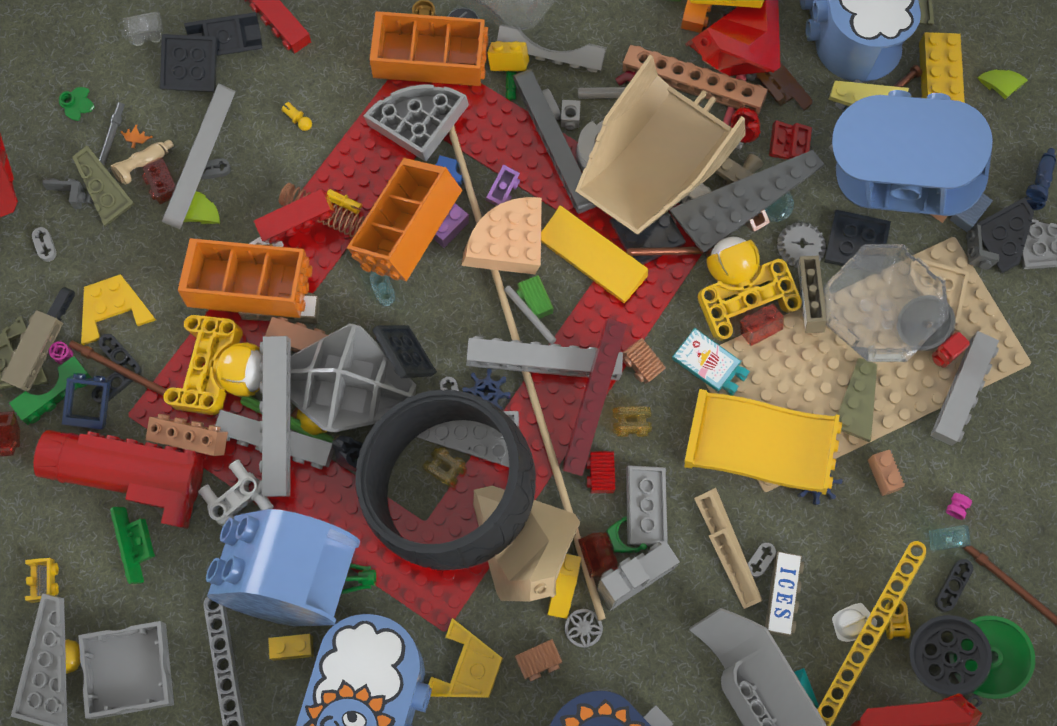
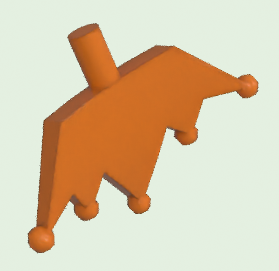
M135 125L131 133L130 129L127 130V133L121 131L125 140L132 142L131 148H135L136 143L143 144L148 139L153 138V136H145L144 131L140 134L137 129L138 125Z

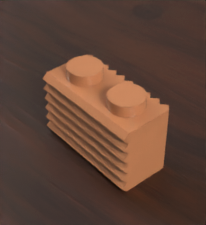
M643 338L637 340L623 352V362L627 367L634 369L636 372L634 375L641 383L644 382L646 384L666 368Z
M891 450L874 454L868 459L882 496L899 491L905 485L901 479L900 472H898L899 469L895 465L896 462L893 461L894 458L892 457Z
M553 639L515 656L524 679H529L530 682L542 677L540 673L546 670L551 673L560 669L559 664H562Z

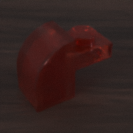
M14 411L0 412V457L13 456L15 448L20 447L19 423Z

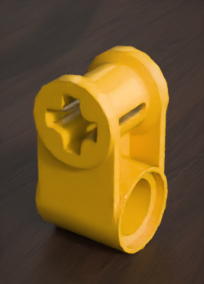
M901 600L898 606L900 609L899 614L896 615L894 613L886 628L888 639L893 637L910 638L908 608L906 603ZM888 602L885 606V609H891L893 606V602Z

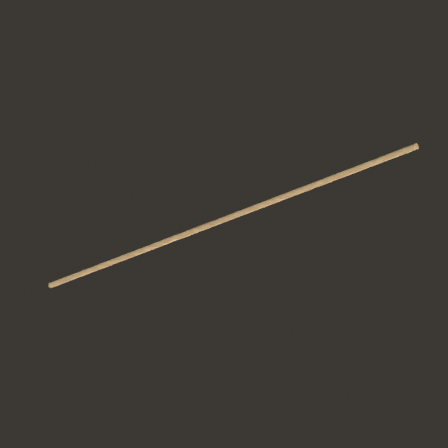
M453 125L448 133L477 224L482 215ZM490 269L512 340L520 341L499 270ZM522 371L565 511L573 513L530 372ZM577 529L573 538L578 556L581 557L580 563L597 619L601 621L606 619L582 539Z

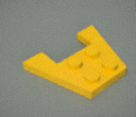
M121 274L84 287L82 345L99 340L101 336L96 322L132 310L137 326L156 320Z
M452 618L445 638L462 643L464 646L450 683L434 677L430 678L428 684L432 688L430 697L489 698L503 658Z

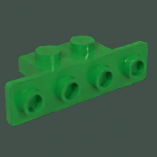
M126 507L110 508L111 518L128 584H141L144 582L140 563L155 557L146 519H138L130 523Z

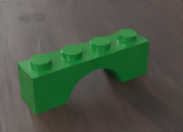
M75 356L58 367V382L51 391L42 395H33L25 391L9 403L27 425L36 423L40 420L42 414L46 411L54 410L57 407V403L65 400L67 378L71 375L73 376V373L85 374V377L92 378ZM75 383V390L83 388L87 384Z

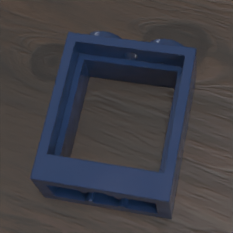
M73 373V376L71 375L67 378L62 425L103 429L106 425L111 380H105L106 377L104 376L87 378L85 374ZM75 383L103 386L99 418L72 414Z

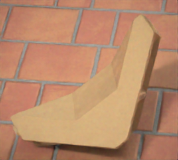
M489 486L474 490L473 506L479 526L497 508L505 492L504 489ZM534 500L527 522L525 521L523 529L509 546L507 545V548L488 560L495 590L501 601L530 602L556 595L557 577L580 525V521L574 513Z

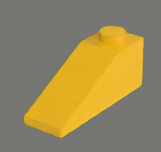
M566 554L556 580V595L554 597L550 596L547 615L564 619L568 618L581 557Z

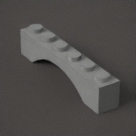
M504 24L500 25L497 41L526 42L528 54L535 56L534 59L545 61V58L551 59L552 63L560 65L565 62L569 63L570 67L580 69V66L587 67V71L597 72L602 69L607 47L589 43L581 48L569 51L550 50L534 43L520 28Z

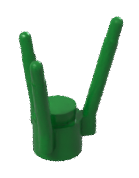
M350 563L349 568L362 570V572H359L358 576H346L345 581H358L362 585L344 589L341 594L371 589V586L376 585V570H371V566Z

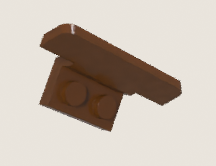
M781 61V67L775 72L756 74L758 80L768 89L767 91L780 107L793 98L804 111L811 106L813 102L811 97Z

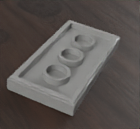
M627 466V544L641 545V543H645L647 546H653L660 542L662 545L667 542L666 468Z

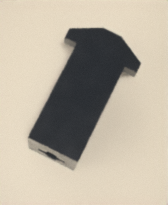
M335 436L332 440V448L335 451L338 464L356 472L357 461L360 457L359 454L363 443L353 440L351 437Z

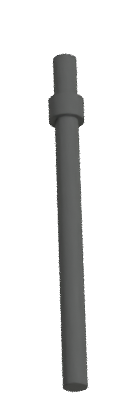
M121 102L117 103L115 112L111 115L109 121L111 124L99 157L104 166L117 127L120 126L122 121L121 115L125 104ZM88 192L85 203L92 204L93 200Z

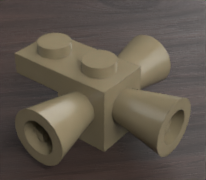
M748 154L742 167L728 157L715 173L727 180L726 185L753 175L763 166V162L758 156Z

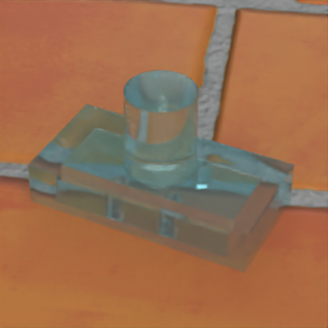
M967 525L929 531L932 551L971 546L969 526Z

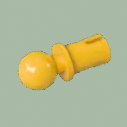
M290 102L285 103L290 110L283 106L282 112L288 115L294 124L298 122V127L302 131L310 130L312 127L311 119L303 117L304 113L302 111L299 112Z

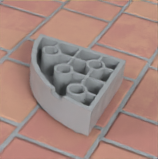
M417 85L397 90L384 100H379L366 112L364 118L368 126L426 162L469 104L466 95L454 89L434 87V85Z

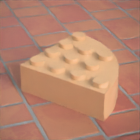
M524 197L512 199L488 211L479 220L468 239L463 252L461 266L535 275L541 266L542 198Z

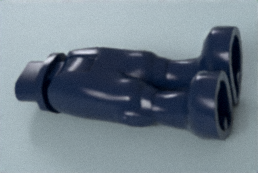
M1049 148L1047 153L1043 154L1036 171L1035 184L1029 185L1026 190L1027 196L1025 199L1034 211L1044 208L1048 199V189L1052 182V173L1056 165V156L1054 155L1056 150L1054 148Z

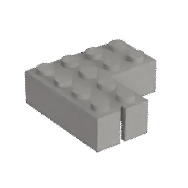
M658 542L650 548L648 554L644 555L641 553L632 560L628 557L619 563L617 570L613 571V569H610L602 574L597 588L598 594L608 610L611 611L674 570L680 561L667 542L662 545Z

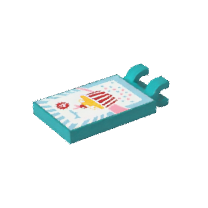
M696 328L693 329L672 356V360L717 392L722 388L731 396L736 393L739 387L731 382L734 375L744 382L750 373L746 368L739 366L742 362Z

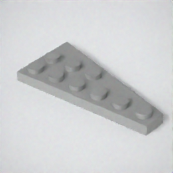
M42 594L11 717L43 726H67L64 598L49 594Z

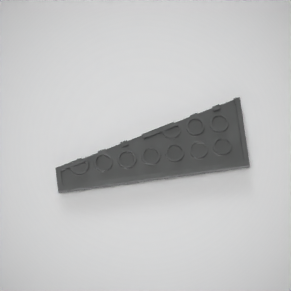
M811 150L670 209V213L701 252L705 254L719 241L727 238L821 169L824 163Z

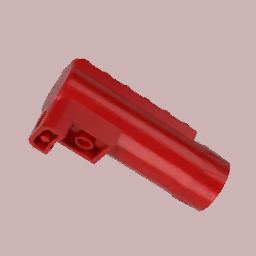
M46 430L41 435L36 446L33 462L34 473L37 477L56 480L60 483H71L125 493V500L164 508L162 524L185 529L189 528L193 505L199 494L198 491L200 490L203 478L204 459L201 458V454L186 449L182 453L181 450L170 446H165L163 449V447L146 442L144 445V443L133 439H126V442H124L125 440L119 439L116 436L107 435L106 437L90 431L87 432V435H77L75 433Z

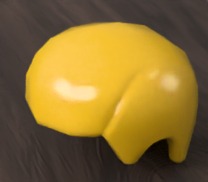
M69 639L65 640L66 674L76 671L81 663L79 644Z

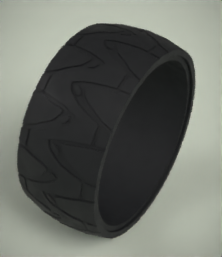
M432 390L419 393L416 396L413 395L393 406L376 422L360 450L355 482L363 516L373 533L389 550L411 563L437 570H456L479 565L506 549L507 545L509 546L521 532L525 521L527 522L535 497L536 472L528 443L514 421L500 408L488 400H483L482 397L456 390ZM466 420L479 422L499 431L503 435L508 450L509 476L502 499L491 516L476 530L450 542L423 544L404 539L392 521L387 496L392 469L405 447L427 429L450 421Z

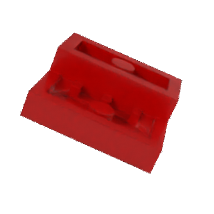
M776 120L772 126L769 156L789 160L809 152L812 127L799 123L790 125Z

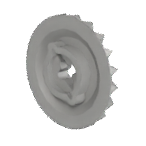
M795 222L792 225H788L782 230L777 241L780 256L793 267L798 268L800 256L819 255L820 262L825 254L826 245L822 232H819L817 227L811 226V223ZM801 240L804 244H807L804 246V248H801L800 245H797L798 243H800Z

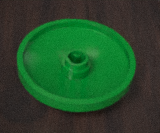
M981 616L970 620L983 631L989 641L992 652V666L988 678L981 687L972 693L987 699H1003L1017 694L1028 684L1035 669V651L1030 638L1021 627L1003 617ZM964 641L961 647L966 651H970L973 649L974 644L971 641ZM950 653V663L952 664L957 661V656L954 653ZM969 661L966 663L965 668L973 672L978 668V665L974 661ZM955 674L958 681L961 682V676Z

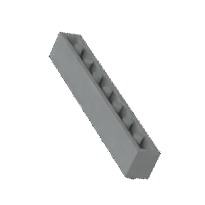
M287 336L263 337V342H260V353L263 354V362H260V373H263V381H260V393H263V401H260L259 405L260 413H262V421L259 424L260 433H262V441L259 443V450L262 453V461L259 463L262 481L259 482V491L264 497L290 496L291 339Z
M475 336L468 340L466 366L589 377L597 348L580 349L579 346L561 347L559 344L542 345L539 342L528 344L522 343L519 340L507 342L499 338L486 340L483 337ZM622 352L618 354L611 380H619L622 375Z

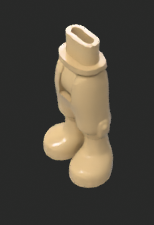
M167 140L164 143H154L143 151L133 153L128 159L111 165V170L120 184L124 183L127 185L131 182L130 172L133 169L157 162L169 153L168 150L174 147V144L171 140Z

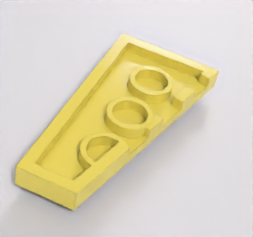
M835 81L829 100L851 106L856 101L869 96L888 95L893 90L908 92L909 88Z

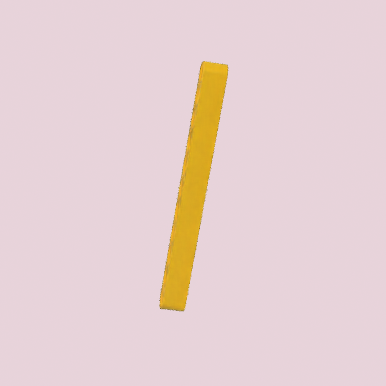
M914 541L908 545L817 709L827 726L834 724L924 561L926 547L922 542ZM918 547L923 553L920 556H914L911 550ZM904 565H910L913 571L910 574H904L901 568ZM893 583H901L903 589L900 592H895L891 588ZM884 600H890L894 605L891 609L886 610L881 604ZM879 617L884 623L881 627H874L872 620ZM865 635L873 637L874 641L871 645H864L862 643V638ZM855 653H861L864 656V660L861 663H854L852 661V656ZM845 671H851L854 674V678L851 681L847 682L842 679V674ZM835 689H841L844 692V696L842 699L836 700L832 697V692ZM828 706L834 710V714L830 718L822 715V710Z

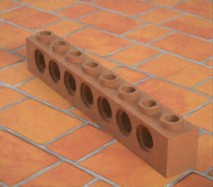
M630 45L623 61L624 72H638L643 65L641 62L651 55L653 56L658 76L672 88L695 96H699L704 90L707 92L704 99L709 100L715 97V102L735 109L750 108L759 116L768 90L763 86L750 84L743 79H735L724 73H716L709 68H701L690 62L685 63L675 57L661 55L656 51L651 52L641 46Z

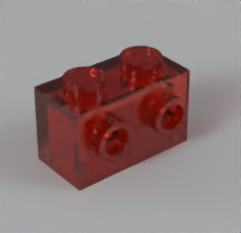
M162 158L143 166L145 174H142L146 185L150 184L152 188L149 190L152 199H157L159 204L170 201L176 185L164 159Z
M774 304L764 306L752 315H747L740 320V333L748 344L753 346L783 330L784 316Z
M606 532L592 533L578 539L590 578L602 577V574L606 571L618 569L617 559L613 554L611 541Z

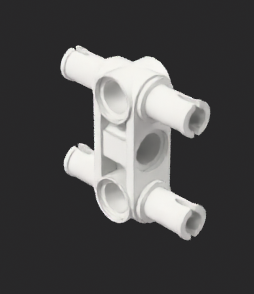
M236 460L229 465V468L238 478V483L218 498L209 485L203 486L198 491L208 504L210 517L221 526H224L229 518H234V515L252 501H255L261 510L274 507L268 498L260 493V480L256 479L253 473H248L240 460ZM250 482H253L254 489L250 492L248 485ZM220 507H222L224 510V513L221 517L218 515V509Z

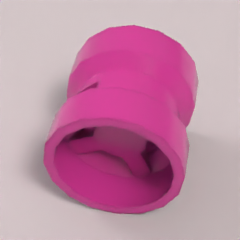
M55 342L49 348L50 356L60 365L73 357V351L64 342Z
M954 493L951 498L952 503L947 506L946 513L956 519L964 520L967 515L966 510L970 508L972 500L965 495Z

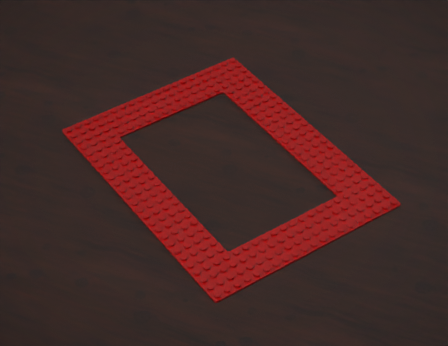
M388 79L302 189L306 191V194L320 189L326 192L331 189L344 196L348 195V198L362 204L361 209L357 208L360 210L358 221L361 217H364L365 220L403 158L415 160L417 156L368 126L364 115L375 103L391 96V93L397 90L417 85L447 87L465 94L469 104L454 124L463 153L499 174L503 165L520 173L518 179H520L518 187L534 197L542 198V202L555 210L562 206L626 252L609 222L613 217L597 206L580 214L576 212L529 112L482 83L481 86ZM447 133L443 140L452 145L449 133ZM563 133L576 160L578 142ZM340 209V211H339L338 214H337L336 220H337V218H338V216H339V214H340V212H341V209ZM668 210L669 214L671 215L676 226L678 227L679 231L681 232L682 236L686 241L685 245L681 247H697V245L693 242V240L689 237V235L685 232V230L681 227V225L670 213V210ZM333 217V219L329 222V225H330V226L333 225L334 217ZM340 218L335 224V228H338ZM315 221L313 226L305 229L302 227L292 236L285 235L281 237L280 241L284 244L283 247L304 249L306 256L309 257V264L312 266V275L308 277L307 281L309 283L308 293H314L347 250L353 237H350L349 234L345 235L344 231L334 230L328 224L323 225V222ZM345 221L340 227L341 231L344 229ZM350 222L349 226L347 227V229L345 230V233H348V232H349V228H350L351 222ZM356 225L354 229L351 231V235H354ZM702 254L662 255L644 264L648 268V277L625 303L593 281L555 335L556 341L553 344H559L561 347L579 346L580 349L597 348L605 320L611 319L627 324L619 352L623 353L637 340L646 338ZM209 309L204 315L233 320L243 331L240 343H251L260 347V342H263V337H265L270 321L242 320L239 312ZM192 334L187 337L153 381L154 383L165 389H183L197 337H194ZM624 362L622 363V372L626 367ZM530 372L558 465H560L568 449L588 377ZM617 380L610 381L607 394L609 393V391L611 390V388ZM523 381L503 411L519 412V429L528 443L535 464L536 489L534 500H536L552 477L553 472L525 381ZM150 389L145 391L129 412V417L146 429L148 428L149 417H158V414L170 415V419L175 420V417L187 419L186 423H192V421L202 422L204 427L208 428L209 425H216L219 414L210 415L176 410L164 401V396ZM225 390L226 396L223 403V411L262 421V414L242 405L240 402L241 398ZM230 438V441H226L224 455L212 456L199 453L201 458L204 459L203 468L231 487L238 483V478L229 468V465L236 460H240L248 473H253L256 479L262 481V473L259 470L262 453L255 449L256 445L249 443L248 447L236 444L237 439ZM175 447L178 450H181L182 453H184L185 449ZM290 456V496L267 497L271 504L274 505L272 509L309 516L337 526L356 536L360 540V545L358 548H355L351 563L371 566V570H376L375 586L441 631L446 632L452 618L456 619L489 570L488 561L470 566L469 568L437 570L419 566L399 557L377 538L365 520L357 497L356 475L332 459L329 467L323 466L322 469L311 466L312 462L305 460L303 464L293 461V456ZM471 456L426 521L421 520L388 498L390 515L397 531L404 539L423 544L446 543L468 535L479 527L473 506L474 490L489 486L505 490L508 482L509 467ZM250 482L248 485L250 492L254 489L253 482ZM351 568L356 573L362 572V570Z

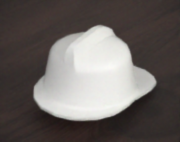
M862 603L851 605L834 614L832 621L839 640L850 642L857 639L871 614ZM875 618L872 620V625L874 627H876L877 620Z

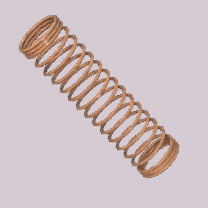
M287 183L280 193L279 204L286 206L289 202L292 203L298 189L299 191L294 201L299 200L303 192V197L311 194V192L306 194V191L302 190L300 193V187L295 190L294 184ZM337 204L333 206L335 212L331 218H328L327 223H324V220H317L319 223L323 222V225L328 224L334 230L344 231L345 235L349 234L350 237H354L358 231V225L361 220L360 226L362 225L364 217H361L358 221V214L353 218V212H350L348 215V209H346L342 213L343 207L337 210ZM340 209H341V212H340V214H339V216H338V218H337V220H336L337 214H338V212H339ZM333 217H334L333 225L330 226V225H329V222H330V221L333 219ZM340 218L338 228H335V224ZM345 221L344 229L341 231L340 227ZM350 222H351V225H350V228H349V232H348V233H345V230L347 229V227L349 226V224H350ZM356 225L354 235H351V231L354 229Z

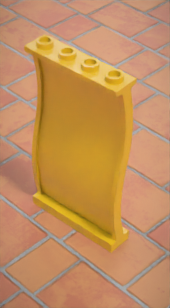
M699 389L684 467L724 471L776 485L822 492V494L826 495L827 489H831L833 483L830 471L834 470L836 465L833 453L838 451L839 440H836V435L841 433L842 422H839L840 415L827 416L805 413L752 399L708 393L707 390Z

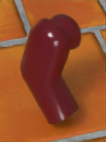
M626 71L616 77L615 80L620 86L627 81L630 82L637 72Z

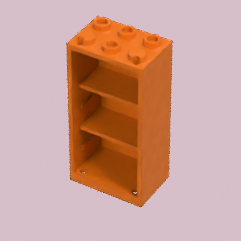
M376 11L370 52L373 78L481 86V79H485L488 27H485L484 19Z
M403 158L347 247L352 254L351 257L361 264L360 267L364 271H373L380 276L386 275L397 281L399 279L408 280L462 192L461 187L448 169Z
M190 238L178 292L187 307L300 318L301 312L305 310L306 303L304 297L309 291V283L307 281L308 277L312 275V266L309 264V257L306 256L304 249Z

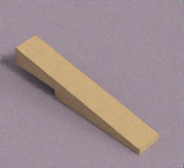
M714 488L695 497L697 506L711 532L709 538L743 608L745 609L761 602V595L717 489Z

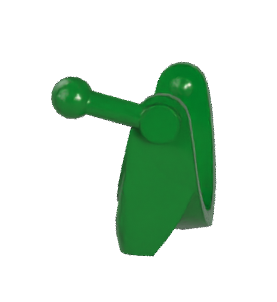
M627 516L615 522L606 530L614 553H639L647 548L645 543H641L640 547L637 548L627 547L620 540L618 534L619 526L621 523L627 522Z

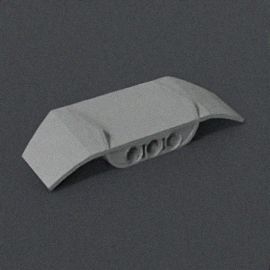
M722 608L690 627L689 630L716 654L724 666L725 670L721 677L722 690L744 726H827L766 627Z

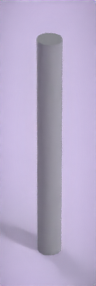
M507 286L504 289L507 295L548 342L553 344L556 341L553 334L511 286Z

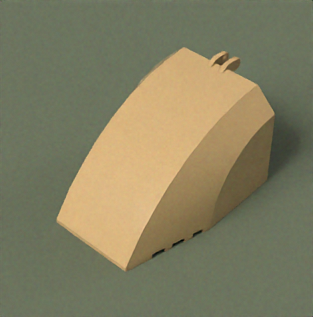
M649 55L605 116L600 133H598L596 143L575 191L638 235L714 174L745 136V118L741 116L735 126L731 128L708 112L716 101L715 97L710 98L704 108L700 107L699 105L706 97L707 92L703 90L694 102L658 76L653 56Z

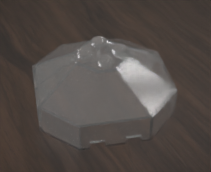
M864 244L840 271L827 282L824 288L826 326L867 362H907L949 317L945 280L940 275L937 277L929 270L930 267L919 257L916 259L908 252L909 249L903 244Z

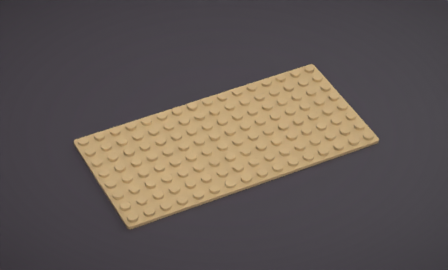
M951 237L884 268L880 274L874 273L824 296L827 318L825 332L805 333L803 310L801 307L797 311L783 315L720 345L742 361L739 365L740 367L750 371L744 382L736 375L731 379V382L739 386L733 396L818 415L835 416L838 414L859 357L877 364L872 436L870 441L872 442L942 408L966 351L965 349L947 367L942 368L937 366L932 358L933 352L938 348L930 351H918L907 346L900 338L897 322L902 309L910 301L921 297L909 278L912 259L916 257L970 272L959 324L955 326L953 334L960 332L970 341L971 336L979 331L999 340L997 344L999 348L998 353L990 361V364H992L991 370L983 378L985 381L984 387L1029 366L1031 361L975 268L969 264L967 255L955 237ZM933 325L928 326L927 330L932 329ZM706 384L710 393L730 395L722 388L717 392ZM841 431L840 434L836 435V440H839L838 451L833 453V458L837 459L870 442ZM757 480L764 492H769L781 486Z

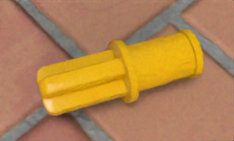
M331 189L327 191L330 201L339 205V208L343 207L355 214H359L360 210L357 208H362L361 203L348 198V195L344 196Z

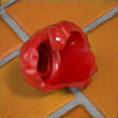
M745 107L739 108L731 116L730 127L733 128L741 116L744 117L745 136L740 142H753L759 137L761 132L760 119L754 110Z

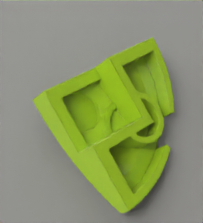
M991 70L977 77L989 90L993 88L1004 99H1007L1014 91L1016 92L1028 81L1024 76L1010 70Z
M196 191L183 222L220 224V217L214 203L210 202L204 194Z

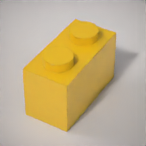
M491 42L487 52L491 71H526L529 63L526 42Z
M310 634L268 638L269 659L273 661L314 657L313 636Z

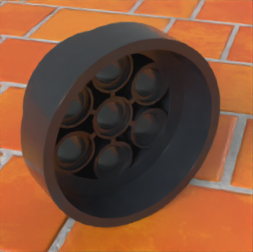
M943 615L928 620L916 631L910 644V662L917 678L932 692L947 697L958 693L965 696L981 687L988 678L992 666V652L987 637L977 625L963 617ZM950 633L954 638L950 643H945L941 639L943 634ZM964 641H971L974 647L972 650L966 651L961 645ZM933 645L937 648V653L930 656L926 654V648ZM954 653L957 656V661L952 664L948 663L945 660L946 655ZM969 661H974L978 665V668L973 672L965 668L966 663ZM932 666H939L941 668V673L938 676H932L929 673ZM952 674H959L961 682L959 684H952L949 681V677Z

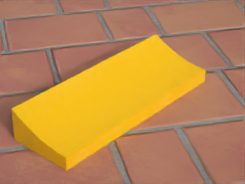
M562 206L558 207L553 217L541 231V243L623 303L630 298L648 277L647 267Z

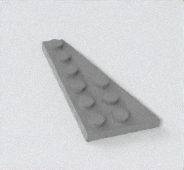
M1036 219L1032 220L1021 257L1023 270L1057 267V224H1046Z
M503 411L519 427V412ZM466 420L450 421L433 426L417 436V438L509 467V455L503 435L488 425Z

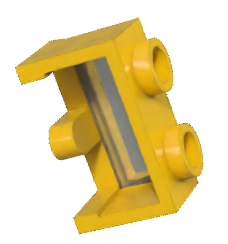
M51 558L25 560V564L31 566V577H26V584L30 586V596H25V601L30 603L40 602L42 594L58 595L59 587L55 583V575H58L59 567L55 560Z

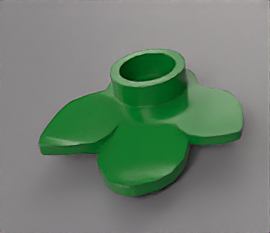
M77 87L72 92L65 91L60 94L59 104L65 109V115L71 120L79 121L81 113H88L94 110V104L86 98L90 91L88 88Z

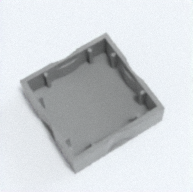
M158 621L134 625L122 630H105L78 635L80 661L84 673L83 697L86 719L93 720L174 705L166 623Z

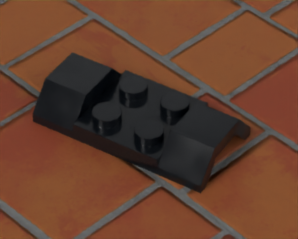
M256 12L184 23L187 35L217 37V56L263 49Z

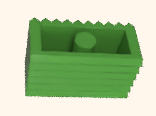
M539 275L518 283L516 293L539 319L553 313L554 308Z

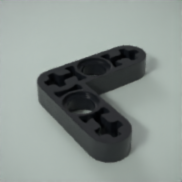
M104 334L99 338L100 348L113 362L127 368L125 364L128 362L136 371L135 373L141 375L140 365L113 335ZM107 339L111 341L115 349L111 350L105 341ZM119 352L125 353V358L122 361L115 360V356ZM116 371L105 380H111L110 389L113 390L111 393L109 392L108 402L131 384L133 380ZM116 378H121L122 380L119 387L112 386V381ZM96 386L92 391V398L98 404H101L102 400L98 393L103 391V386Z

